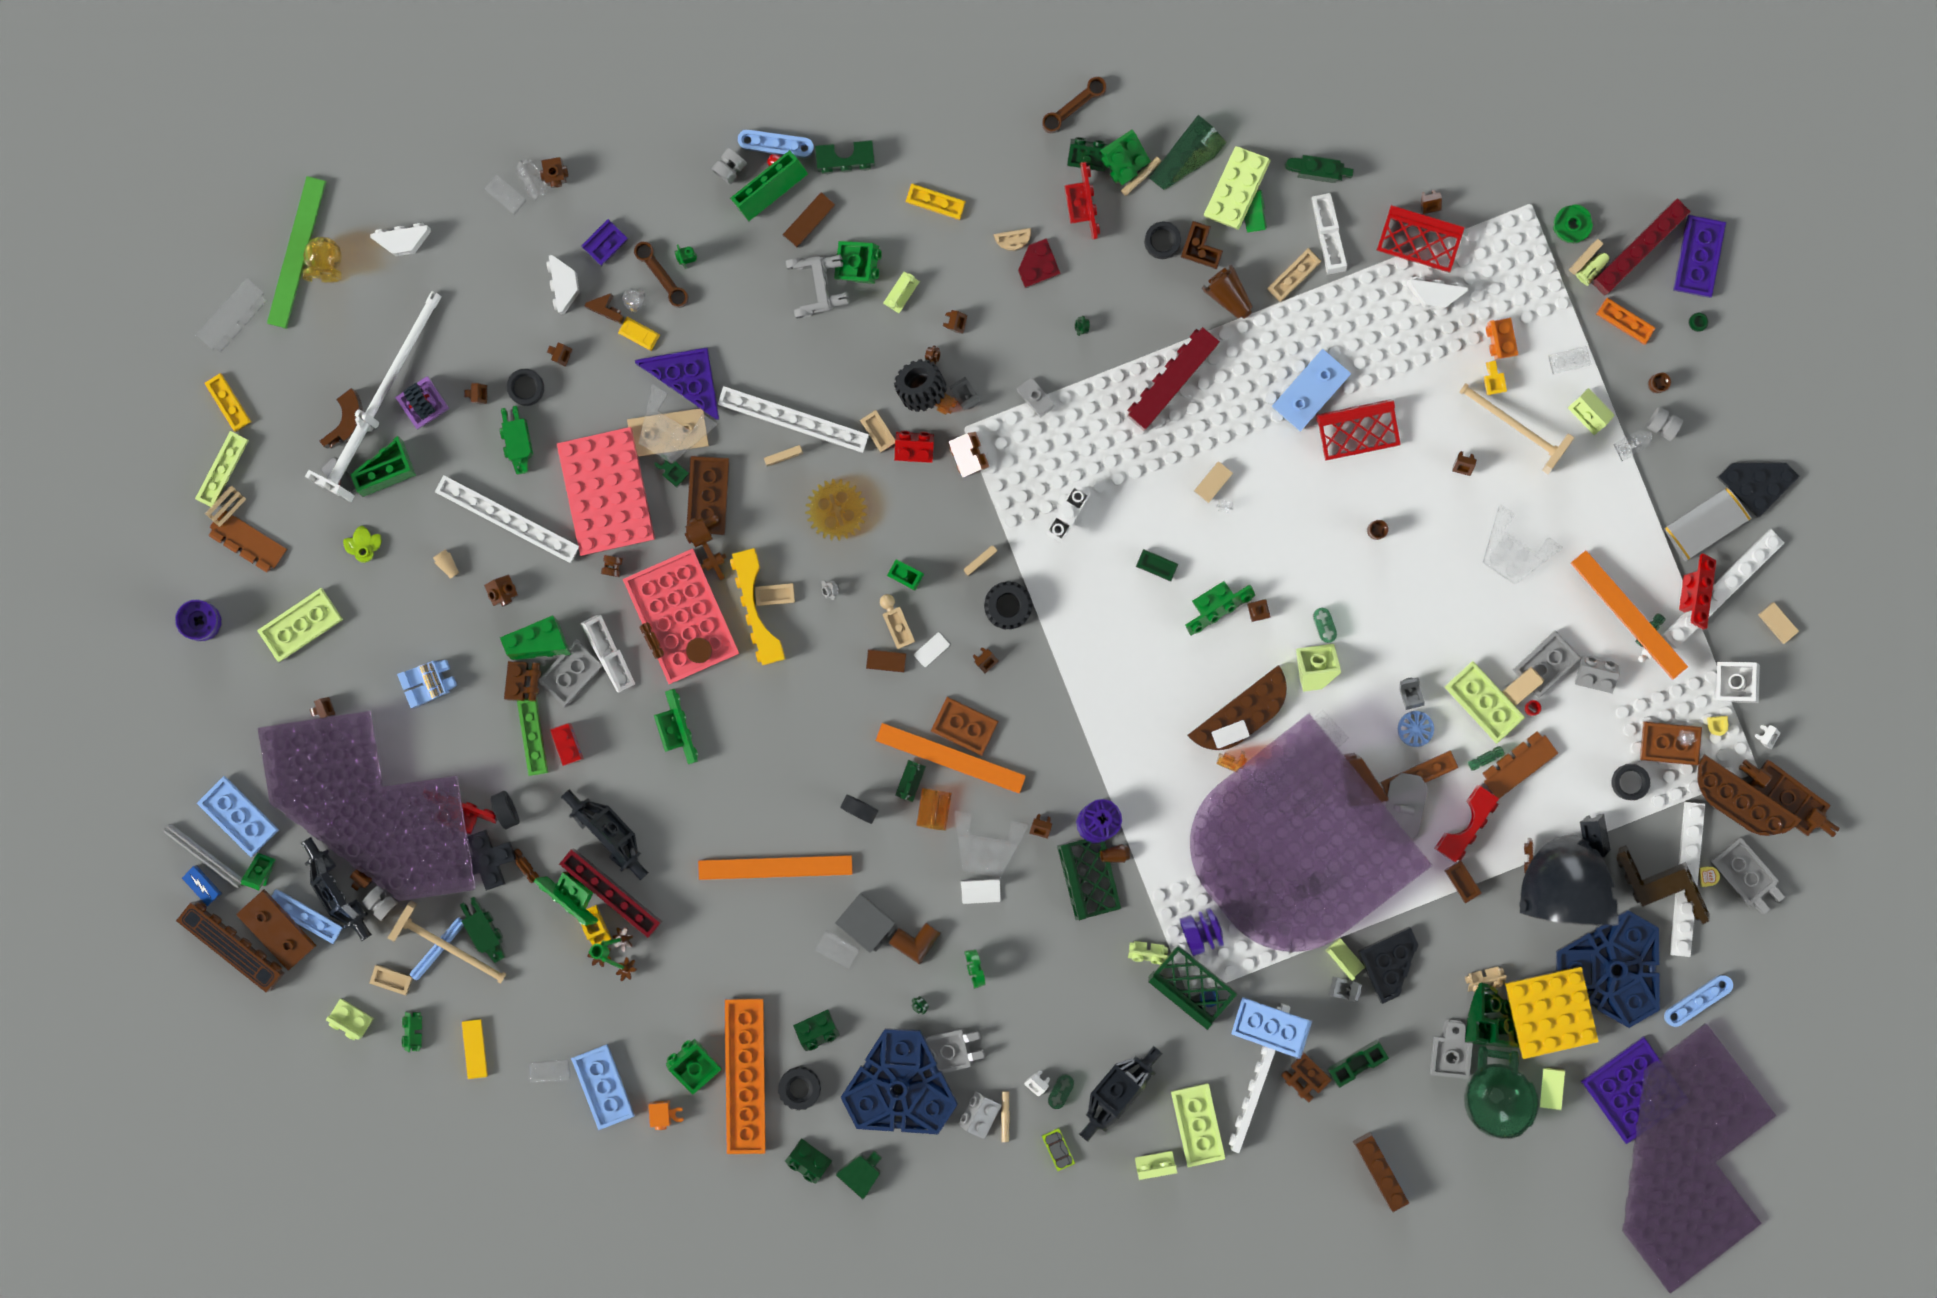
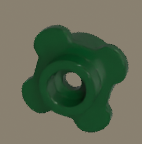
M1083 315L1078 317L1075 321L1077 335L1080 336L1089 332V319Z

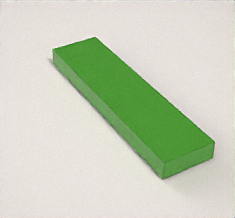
M537 697L536 702L528 701V699H525V702L517 701L528 776L548 773Z

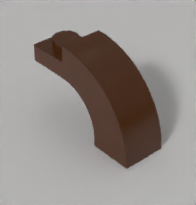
M350 388L336 399L342 409L341 422L333 431L319 441L327 449L329 447L331 449L336 447L340 443V439L347 443L357 426L355 413L358 409L363 411L360 397L353 388Z

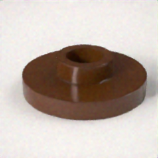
M694 638L688 643L686 654L692 662L704 663L711 657L712 647L706 639Z

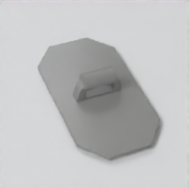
M1401 773L1390 781L1387 795L1389 801H1386L1381 830L1388 841L1407 844L1418 836L1428 790L1421 776Z

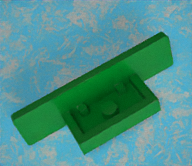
M1223 581L1192 600L1200 616L1185 624L1190 636L1201 632L1203 628L1211 623H1216L1221 617L1227 613H1232L1243 603L1251 601L1255 597L1252 586L1248 585L1233 594L1226 582Z
M675 689L668 690L665 694L670 710L653 715L664 750L667 752L683 747L687 763L698 762V752L693 746L691 740L692 733L687 728L685 722L686 715L680 706V696Z
M568 871L562 872L557 884L547 876L535 878L534 883L539 886V889L550 895L553 901L564 907L565 911L577 918L579 923L587 926L598 922V919L586 909L593 892Z

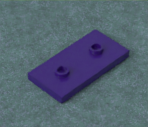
M1693 215L1687 216L1673 291L1708 298L1712 297L1727 222Z

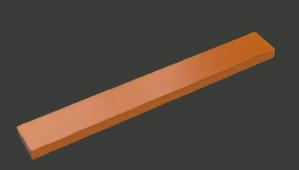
M1586 550L1570 563L1672 680L1688 668L1686 663Z
M884 723L881 724L875 740L1016 793H1020L1026 775Z
M852 855L698 860L699 880L853 875Z

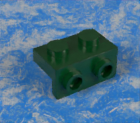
M828 1009L793 1025L799 1042L805 1051L815 1050L819 1045L832 1042L840 1036Z
M801 1138L785 1162L790 1169L801 1173L805 1180L816 1184L832 1160Z

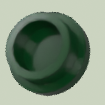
M1694 313L1689 318V326L1693 331L1701 332L1707 328L1708 318L1703 313Z
M921 996L912 999L913 1004L911 1006L913 1010L918 1014L924 1015L929 1008L927 1002Z

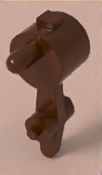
M716 515L705 520L703 518L699 520L694 518L689 521L690 524L685 526L687 532L684 534L689 544L693 543L695 548L700 545L703 546L708 558L702 560L704 563L701 565L702 569L706 568L708 571L714 568L721 581L725 579V576L719 565L725 563L724 559L727 557L725 554L721 555L720 552L713 554L707 543L713 540L708 526L717 523L719 518Z

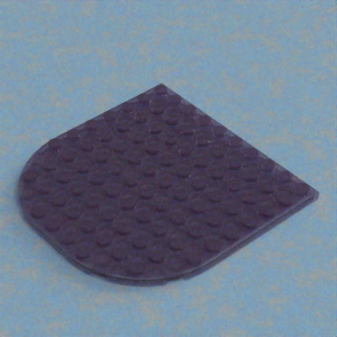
M1310 713L1234 771L1206 796L1194 817L1190 834V853L1193 867L1208 894L1233 925L1246 937L1262 946L1279 951H1307L1334 941L1432 866L1430 861Z

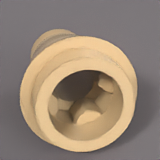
M446 549L433 557L434 563L449 578L459 573L451 553H448Z

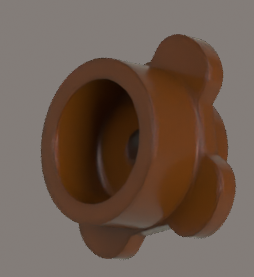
M934 345L928 347L925 353V360L935 364L939 362L941 356L939 348H936Z

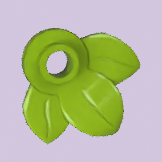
M359 526L355 530L353 538H344L343 545L347 553L354 555L359 562L366 563L373 558L374 551L380 548L382 540L380 534L371 536L367 528ZM363 550H366L365 555H361Z

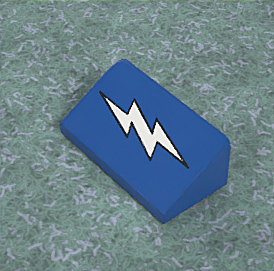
M197 865L193 866L182 877L207 907L222 894Z

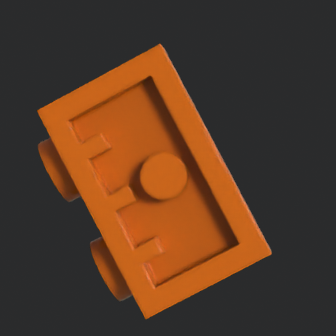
M1506 318L1489 321L1485 329L1487 337L1491 339L1489 350L1491 356H1494V360L1518 356L1512 319Z

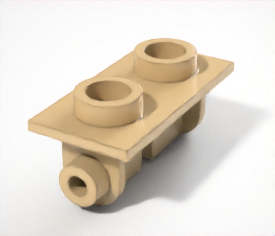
M1497 966L1486 969V977H1483L1482 971L1469 973L1468 976H1465V981L1469 984L1468 992L1473 991L1475 993L1478 984L1481 982L1494 988L1501 987L1507 978L1506 975L1502 976L1504 975L1503 968Z

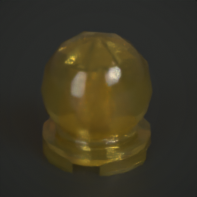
M329 237L311 239L305 246L303 253L304 263L308 269L303 270L302 279L311 282L313 278L322 279V283L339 282L342 276V272L337 270L342 258L340 247Z

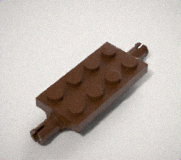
M1745 759L1742 762L1744 765L1739 766L1740 770L1752 778V781L1749 783L1750 785L1802 819L1795 828L1805 836H1809L1815 828H1821L1831 837L1837 834L1834 831L1838 832L1840 827L1829 821L1826 816V811L1831 805L1773 762L1766 760L1763 766L1758 769Z

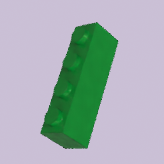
M789 150L730 199L749 222L796 183L801 181L808 173L798 158Z

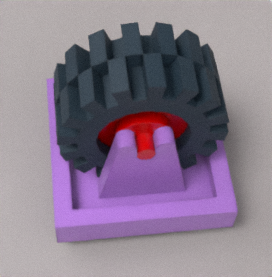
M428 376L418 383H414L405 389L403 393L395 397L417 430L450 409Z

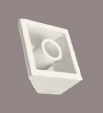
M1717 662L1716 700L1737 703H1759L1760 665L1753 662Z

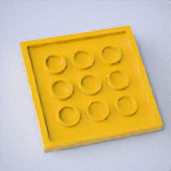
M1581 966L1505 983L1523 1059L1599 1042Z

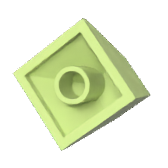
M1334 644L1296 649L1299 677L1303 692L1323 689L1341 673Z

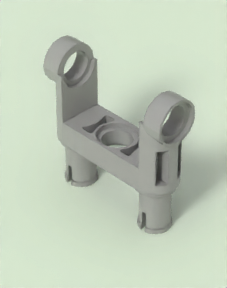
M841 254L826 258L824 256L786 261L788 270L812 268L818 303L800 306L799 309H795V318L809 317L814 313L832 310L835 306L849 304L847 292L830 295L826 273L827 269L843 266V262L840 261L842 260Z

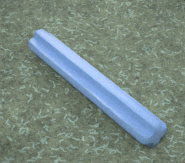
M458 917L440 938L450 943L464 927L461 922L463 919ZM434 944L411 971L410 976L415 980H419L444 949Z

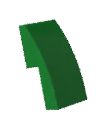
M1257 190L1246 213L1245 225L1247 233L1267 229L1262 190Z

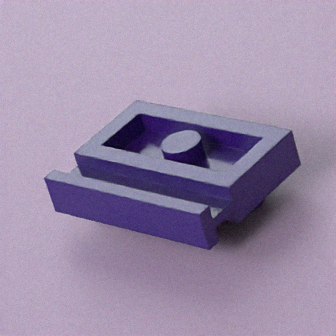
M607 219L581 246L603 266L628 238Z

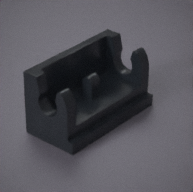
M1598 814L1595 818H1591L1588 815L1580 821L1582 838L1589 842V846L1592 849H1596L1602 857H1605L1611 850L1604 814Z

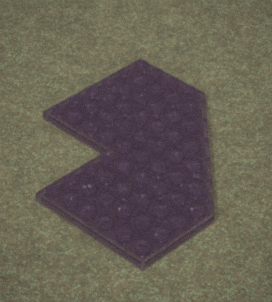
M371 710L258 728L270 804L285 813V816L297 825L299 824L305 828L309 834L322 841L337 855L350 862L358 871L370 877L382 889H386L398 901L475 890L457 775L383 786Z
M1706 1023L1644 1070L1640 1110L1636 1125V1139L1632 1154V1169L1630 1170L1628 1183L1629 1191L1626 1198L1625 1220L1622 1232L1669 1293H1672L1762 1224L1716 1162L1772 1120L1776 1114Z

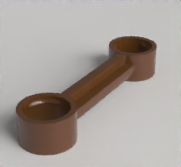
M1101 77L1091 78L1088 81L1087 88L1056 113H1047L1043 117V129L1050 134L1058 132L1061 128V123L1090 99L1103 96L1106 91L1104 79ZM1094 81H1099L1104 86L1099 94H1095L1090 90V84ZM1048 117L1057 118L1059 122L1058 127L1055 129L1047 128L1045 126L1046 119Z
M644 241L639 242L634 248L636 258L646 263L669 294L668 299L670 303L676 308L684 307L689 299L686 291L677 287L656 259L651 244ZM643 245H647L651 249V254L647 258L638 256V249ZM681 291L685 294V300L682 304H674L671 297L674 292Z

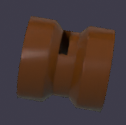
M1657 373L1648 380V388L1656 394L1668 390L1671 385V379L1666 373Z
M1382 520L1373 521L1367 527L1368 536L1374 540L1382 539L1388 533V525Z
M604 555L603 561L605 564L601 569V574L620 577L619 567L622 565L623 558Z

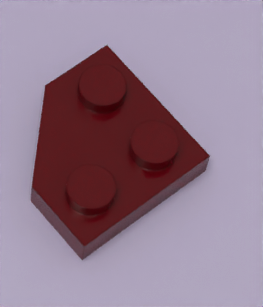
M1047 238L1030 244L1018 269L1025 289L1061 275Z

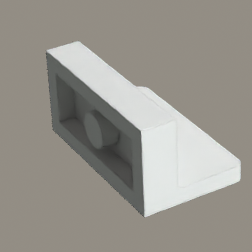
M1000 879L961 881L963 904L1001 901Z

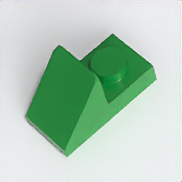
M896 559L887 576L915 591L924 573Z
M257 853L241 879V884L258 891L261 886H266L275 859Z

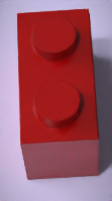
M571 723L550 729L562 766L584 759Z

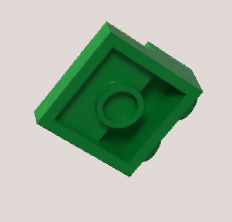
M1132 129L1100 150L1103 155L1101 158L1102 162L1112 171L1110 173L1111 178L1115 183L1119 182L1121 185L1138 175L1137 171L1151 162L1135 131Z
M838 241L837 255L841 254L842 260L840 261L843 262V266L835 267L834 279L875 284V279L879 278L877 261L881 260L882 251L879 249V246L874 243Z
M695 1038L692 1041L687 1040L681 1046L682 1050L677 1054L672 1053L667 1058L666 1063L668 1071L692 1095L722 1070L719 1064Z

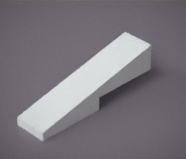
M1331 193L1312 196L1311 199L1327 275L1345 272L1347 263L1338 231L1339 226Z
M595 615L580 623L616 691L619 693L635 685L621 651L616 649L602 616Z

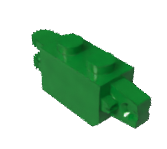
M516 405L512 409L515 418L513 421H509L506 408H501L503 423H501L500 435L502 440L505 439L506 447H503L505 458L512 462L516 474L521 475L529 473L528 459L532 457L533 449L527 420L520 418L519 409Z

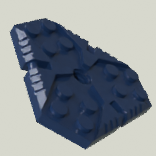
M1625 910L1618 914V925H1600L1595 928L1594 932H1587L1556 951V971L1581 966L1590 1005L1595 1006L1596 1010L1622 1025L1630 1028L1660 1010V973L1656 972V965H1659V928L1631 911ZM1600 938L1602 943L1596 945L1594 940ZM1618 964L1620 966V972L1617 975H1614L1612 973V968L1614 965ZM1643 965L1649 966V972H1643ZM1598 992L1602 994L1599 1000L1595 998Z
M885 1028L865 1058V1064L860 1066L840 1098L856 1129L892 1132L894 1129H901V1132L938 1135L955 1110L958 1102L942 1071L938 1070L936 1066L938 1063L921 1030ZM872 1066L878 1069L876 1073L870 1070ZM930 1069L932 1075L927 1077L924 1071ZM894 1085H902L904 1092H896ZM895 1116H902V1121H895Z

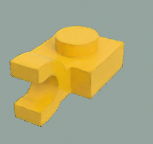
M1496 360L1485 362L1489 376H1484L1487 395L1507 392L1504 373L1498 374Z

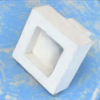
M1761 725L1760 728L1765 731V734L1763 736L1756 734L1755 737L1765 747L1772 749L1780 732L1771 725L1768 728Z
M1041 1070L1029 1077L1024 1083L1038 1097L1049 1087L1047 1083L1050 1081L1049 1077L1044 1081L1040 1078Z

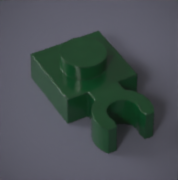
M662 454L661 457L665 460V463L659 465L655 462L654 465L658 469H664L665 472L662 475L678 488L690 473L675 460L670 464L669 459Z

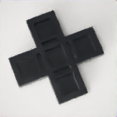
M487 830L467 836L473 855L456 861L462 879L480 873L486 891L504 885L505 881L499 866L517 860L511 842L492 847Z

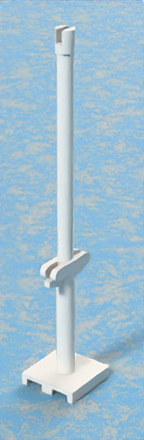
M431 291L424 308L366 412L364 413L359 409L356 411L355 421L357 426L328 479L310 470L305 475L306 478L318 486L326 488L333 494L352 502L354 495L338 485L366 432H372L374 428L376 429L379 426V422L374 419V416L442 296Z

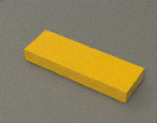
M912 183L905 201L906 203L957 220L961 219L966 204L964 200Z
M222 373L204 383L234 432L252 423Z
M482 1019L462 1021L468 1079L488 1077Z

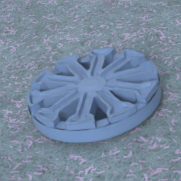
M1421 711L1406 713L1398 723V735L1409 746H1423L1433 737V721L1427 714ZM1412 714L1415 715L1414 721L1410 717ZM1419 715H1422L1423 718L1419 721ZM1405 718L1410 724L1404 723ZM1426 719L1429 721L1428 724L1422 725ZM1404 726V727H1407L1408 729L1402 731V730H1401V727ZM1428 727L1431 728L1430 732L1423 730ZM1409 733L1407 738L1403 737L1404 734ZM1422 733L1428 735V738L1425 739ZM1414 736L1413 743H1410V739ZM1418 736L1422 741L1421 743H1418Z

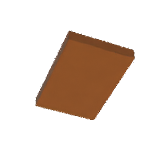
M947 697L931 732L982 756L999 721Z
M1643 722L1640 760L1699 766L1702 727Z

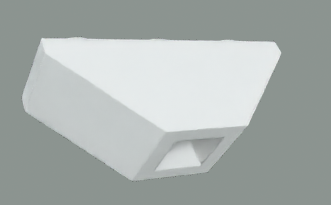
M424 223L413 224L411 228L397 226L392 231L378 229L375 230V233L370 234V238L393 255L403 256L415 254L430 234L431 229L429 226L424 225Z
M549 255V261L546 264L548 273L552 274L550 288L552 292L555 291L556 299H553L554 310H558V313L562 315L566 313L580 293L578 277L573 269L553 255Z
M1421 277L1410 279L1407 285L1423 307L1438 310L1445 309L1468 291V288L1463 287L1461 283L1447 285L1441 280L1427 282L1425 278Z
M1074 483L1045 534L1062 543L1091 493Z

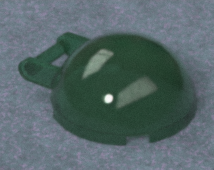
M1480 1046L1478 1050V1070L1470 1077L1465 1088L1464 1106L1467 1116L1480 1132L1489 1137L1512 1139L1521 1136L1529 1127H1532L1537 1117L1539 1103L1534 1084L1529 1082L1523 1073L1518 1072V1051L1504 1052ZM1487 1057L1509 1060V1066L1503 1064L1487 1065Z

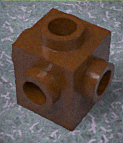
M561 157L541 160L543 170H540V176L547 186L558 188L563 183H567L566 177H569L567 166L563 165Z
M509 574L484 585L493 606L499 604L502 607L512 603L511 599L518 596Z

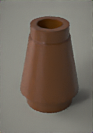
M1119 844L1100 851V858L1102 862L1125 863V861L1130 859V851L1127 845Z

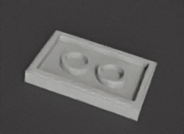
M1554 630L1512 670L1520 676L1532 666L1544 679V682L1533 691L1540 698L1582 658Z
M577 639L568 647L571 655H561L538 679V683L564 707L603 668L600 660Z

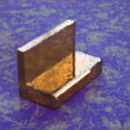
M922 788L916 826L946 831L952 793Z

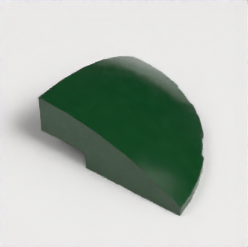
M1482 982L1479 983L1468 1013L1465 1042L1494 1047L1520 1048L1508 1000L1502 999L1497 994L1498 990Z

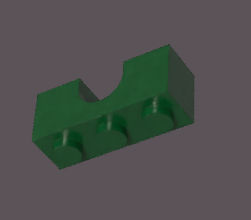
M873 141L853 142L854 151L848 158L837 156L834 144L815 146L818 172L832 174L834 170H841V172L845 173L851 172L855 168H860L861 171L871 170V167H875Z
M1376 1039L1330 1066L1327 1070L1340 1088L1356 1079V1076L1362 1071L1380 1065L1388 1060L1389 1057Z

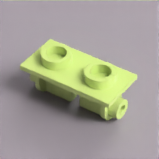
M903 272L883 304L900 313L920 281L915 279L910 273Z
M1134 941V943L1130 942L1128 958L1135 962L1145 960L1160 965L1168 957V947H1165V945L1151 943L1150 950H1147L1146 942Z

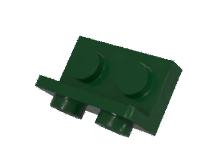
M1081 137L1071 139L1067 166L1080 168V163L1086 162V166H1090V170L1105 172L1106 166L1101 160L1103 155L1100 150L1108 144L1101 140H1094V142L1086 141L1085 138Z

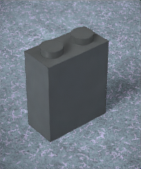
M862 893L855 898L835 922L836 925L869 953L872 950L876 952L883 944L881 942L885 935L889 937L896 929L893 927L895 921Z

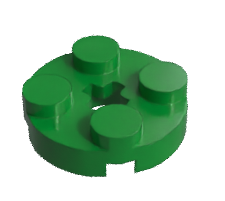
M1581 205L1566 206L1554 218L1553 231L1559 239L1566 243L1577 244L1589 236L1593 228L1590 212ZM1575 219L1578 227L1571 229L1568 222Z
M977 950L964 951L966 961L970 963L966 965L969 976L973 975L971 978L973 988L976 989L986 985Z

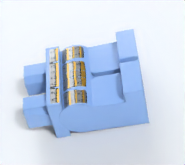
M447 660L431 661L397 674L403 690H409L404 693L410 708L419 707L450 693L449 690L457 686L453 676L446 679L443 677L442 672L450 670Z

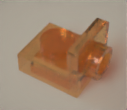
M1241 751L1238 760H1235V757L1231 754L1224 753L1223 755L1219 753L1216 764L1238 773L1239 769H1243L1247 762L1245 751Z

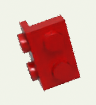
M907 430L896 432L894 461L933 463L934 434L929 432L911 433Z

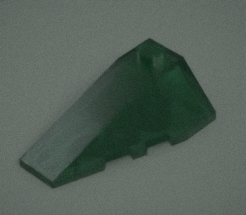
M1198 115L1149 179L1165 190L1215 158L1227 142L1211 124Z

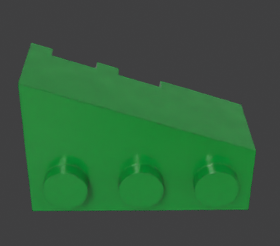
M395 437L394 441L387 447H383L371 460H367L350 474L357 493L362 497L416 476L404 441L400 437Z
M553 615L500 637L505 653L511 660L571 655L560 624Z

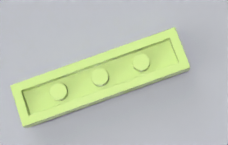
M232 431L229 432L195 498L196 500L211 507L219 499L249 441L248 439Z

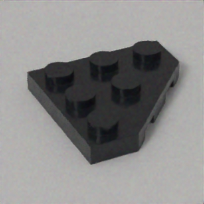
M1731 463L1717 478L1757 517H1760L1800 476L1787 463Z
M1407 927L1358 950L1371 983L1382 1004L1401 994L1403 982L1408 975L1413 955L1418 948V942L1411 927Z

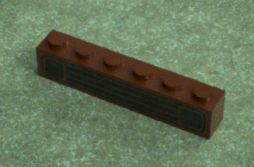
M199 901L191 902L176 921L264 992L271 991L284 975V972L281 970L282 967L274 961L270 962L263 951L255 950L248 939L240 938L233 927L225 926L218 915L210 914L203 903Z

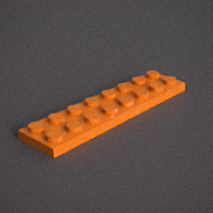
M725 999L727 1154H765L764 999Z

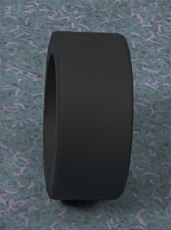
M1156 222L1146 232L1144 239L1145 248L1154 258H1170L1175 255L1180 247V232L1170 222ZM1160 229L1168 230L1174 238L1171 249L1163 252L1156 250L1151 241L1154 232Z
M519 369L510 375L507 381V392L509 397L517 404L531 406L542 398L544 382L535 371ZM529 376L535 380L537 390L532 397L521 398L516 394L514 385L520 377Z
M1625 764L1614 772L1611 778V786L1618 797L1625 800H1638L1648 793L1650 777L1643 767L1636 764ZM1628 771L1637 772L1642 779L1641 788L1633 794L1624 792L1620 786L1621 776Z
M502 791L491 796V804L500 825L505 830L518 825L519 816L509 794L506 791Z
M848 794L840 806L842 810L870 824L873 823L879 811Z

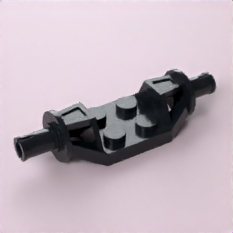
M570 789L561 796L573 809L569 817H573L582 829L587 827L599 839L604 847L612 853L609 858L621 868V872L629 868L640 881L649 873L637 861L641 853L637 849L635 833L608 805L590 802L589 798L580 801ZM585 808L590 811L595 812V814L592 816L589 813L583 811V809ZM625 846L628 847L631 856L629 859L623 849Z
M312 837L303 841L301 845L310 857L305 862L306 866L310 865V885L328 914L345 923V929L353 927L361 941L370 937L372 933H370L363 921L369 914L367 912L364 913L357 899L347 904L345 895L335 885L334 877L328 874V872L336 867L328 855L329 850L319 851Z
M1152 1046L1143 1059L1135 1056L1133 1059L1115 1064L1090 1093L1089 1108L1086 1113L1090 1122L1079 1133L1084 1140L1089 1142L1098 1129L1107 1132V1128L1124 1114L1144 1090L1151 1075L1156 1074L1151 1066L1163 1054L1155 1046ZM1140 1064V1067L1135 1072L1131 1073L1130 1071H1128L1134 1066ZM1100 1105L1103 1109L1098 1117L1095 1118L1097 1108Z

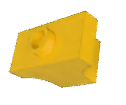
M594 905L587 910L598 919V922L587 926L581 924L587 940H590L592 945L601 944L603 940H612L598 906Z

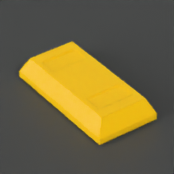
M628 316L618 332L620 335L652 351L660 337L659 333Z

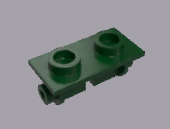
M908 760L895 796L913 802L926 766Z

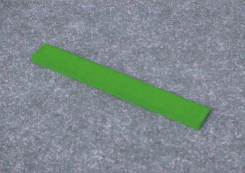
M306 176L267 324L287 329L326 186V181Z

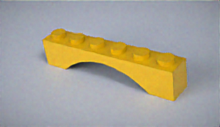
M752 548L734 553L730 563L732 570L737 571L738 577L735 578L737 588L742 589L743 596H740L742 606L746 607L748 614L745 615L748 626L751 625L753 633H750L752 643L757 644L758 651L755 652L758 663L762 662L764 666L786 660L781 641L766 629L756 610L754 586L760 570L756 549Z

